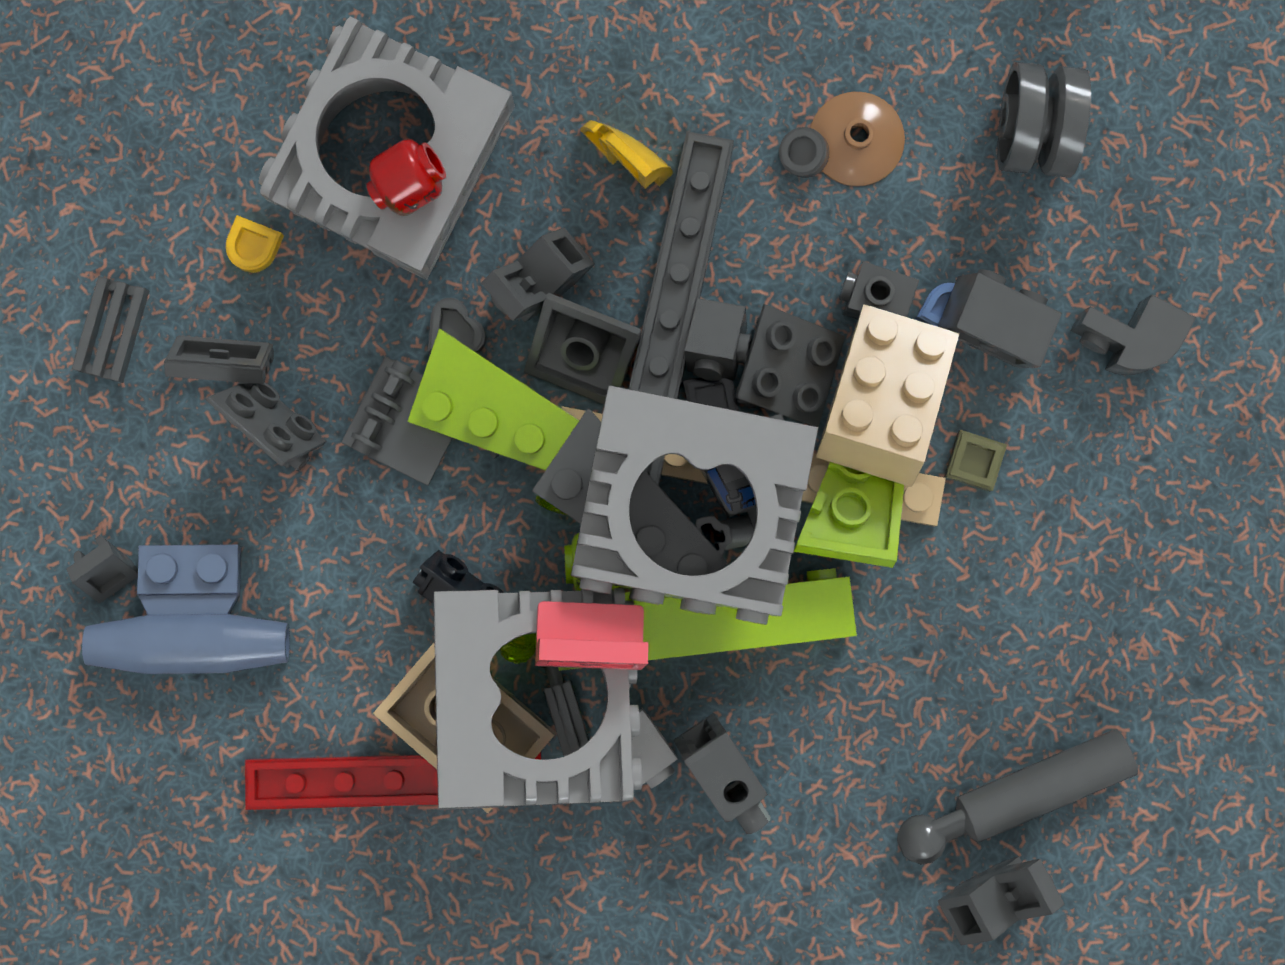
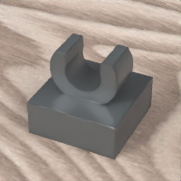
M99 535L95 538L98 547L87 555H84L79 550L76 551L73 557L75 563L66 568L72 583L100 604L138 577V570L132 560Z

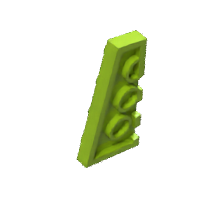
M439 329L407 422L546 471L579 422V419L544 398L535 390L494 365V363L473 351L444 330Z

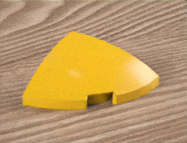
M589 120L581 127L580 131L612 165L619 161L645 189L653 182L660 187L673 175V170L658 155L630 135L593 120Z

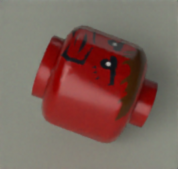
M406 139L398 142L371 160L369 165L371 181L366 183V187L370 197L380 209L383 210L388 207L397 215L406 216L419 210L441 195L442 180L446 178V172L438 155L426 142L419 145L414 140Z

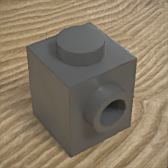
M863 261L857 273L848 272L839 295V300L847 302L843 315L858 320L862 307L865 304L907 317L919 279Z
M697 298L684 349L687 371L693 372L696 376L709 381H718L722 378L735 380L739 363H746L752 343V335L746 334V306Z

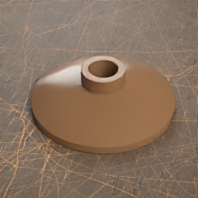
M847 92L830 99L818 110L810 127L819 132L826 139L829 146V160L822 172L835 182L847 186H867L884 179L897 166L904 150L905 135L898 114L885 100L866 92ZM856 127L862 128L867 133V139L863 142H856L852 139L850 131Z

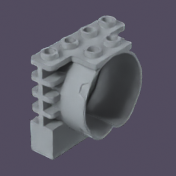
M350 16L343 27L339 25L332 32L327 44V53L329 55L321 71L316 69L310 75L304 89V96L307 98L298 114L293 113L286 121L281 135V139L284 142L276 158L270 157L264 164L259 176V184L262 185L260 194L267 201L282 206L293 214L306 218L328 231H333L345 237L346 240L371 250L374 255L427 280L515 107L512 92L459 66L454 70L442 64L440 59L415 51L413 46L405 42L401 44L389 38L386 33L378 29L374 31ZM384 91L412 94L420 97L433 115L435 131L427 144L431 146L442 162L446 178L442 180L441 195L410 215L399 216L388 207L382 210L374 203L371 197L358 195L346 190L329 176L319 156L320 145L332 120L347 105L369 94Z
M608 386L571 576L581 578L580 589L611 594L612 585H618L621 588L631 589L629 596L631 600L663 605L664 596L681 599L680 609L702 614L715 615L717 606H725L737 609L736 619L764 625H767L769 615L782 616V602L785 586L788 584V570L791 554L794 552L797 523L800 520L801 514L800 506L803 491L807 489L818 427ZM668 454H677L684 457L694 468L699 470H709L720 465H731L745 475L755 497L756 523L748 545L731 564L707 575H681L657 565L640 548L630 524V498L641 473L657 458Z
M613 588L611 594L585 589L581 591L550 590V592L519 591L518 593H498V590L434 592L438 810L632 801L634 790H641L642 788L641 759L632 758L631 743L633 737L639 736L640 732L638 705H630L629 698L631 684L637 683V670L601 669L607 690V704L603 720L594 736L579 750L567 756L549 760H538L521 756L509 750L498 741L491 725L492 717L501 702V693L491 677L490 663L495 654L510 641L523 635L536 633L538 604L542 601L634 605L633 600L625 601L624 588Z

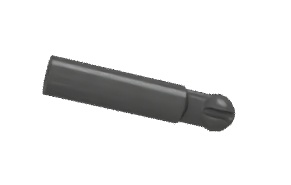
M1117 729L1111 730L957 796L954 812L937 819L924 814L911 816L902 823L898 831L897 843L903 856L909 861L920 865L933 863L942 855L947 842L967 835L977 843H980L1138 774V767L1134 755L1123 735Z

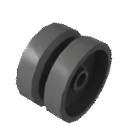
M1015 62L1012 65L1005 84L999 118L997 160L1001 171L1027 173L1038 159L1041 171L1047 176L1071 178L1075 174L1083 154L1090 119L1091 80L1088 70L1059 66L1048 80L1044 66L1040 64Z

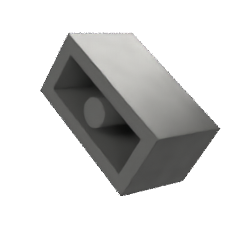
M980 269L978 273L958 276L938 327L960 333L959 341L1019 369L1041 367L1062 313L1047 306L1048 299L1041 294L1024 289L1018 292L1006 286V278L995 272Z

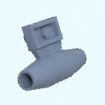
M238 544L139 545L137 595L147 615L86 626L82 638V655L87 666L141 674L231 673L287 663L290 654L289 624L230 614L240 596L241 547Z

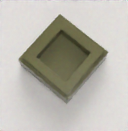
M959 430L944 477L989 492L993 491L1007 444Z

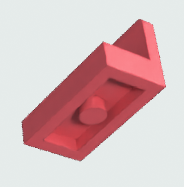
M540 602L537 607L535 666L642 670L648 664V642H643V607L640 605Z

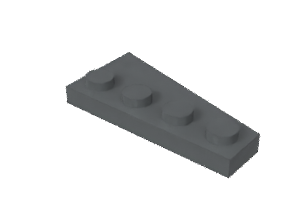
M589 408L585 411L532 490V492L580 524L582 522L601 421ZM644 470L635 483L629 505L632 532L640 548L657 565L677 574L699 576L723 569L727 561Z

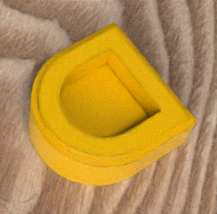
M236 215L226 240L227 256L235 266L245 272H260L269 267L274 261L284 235L279 231Z

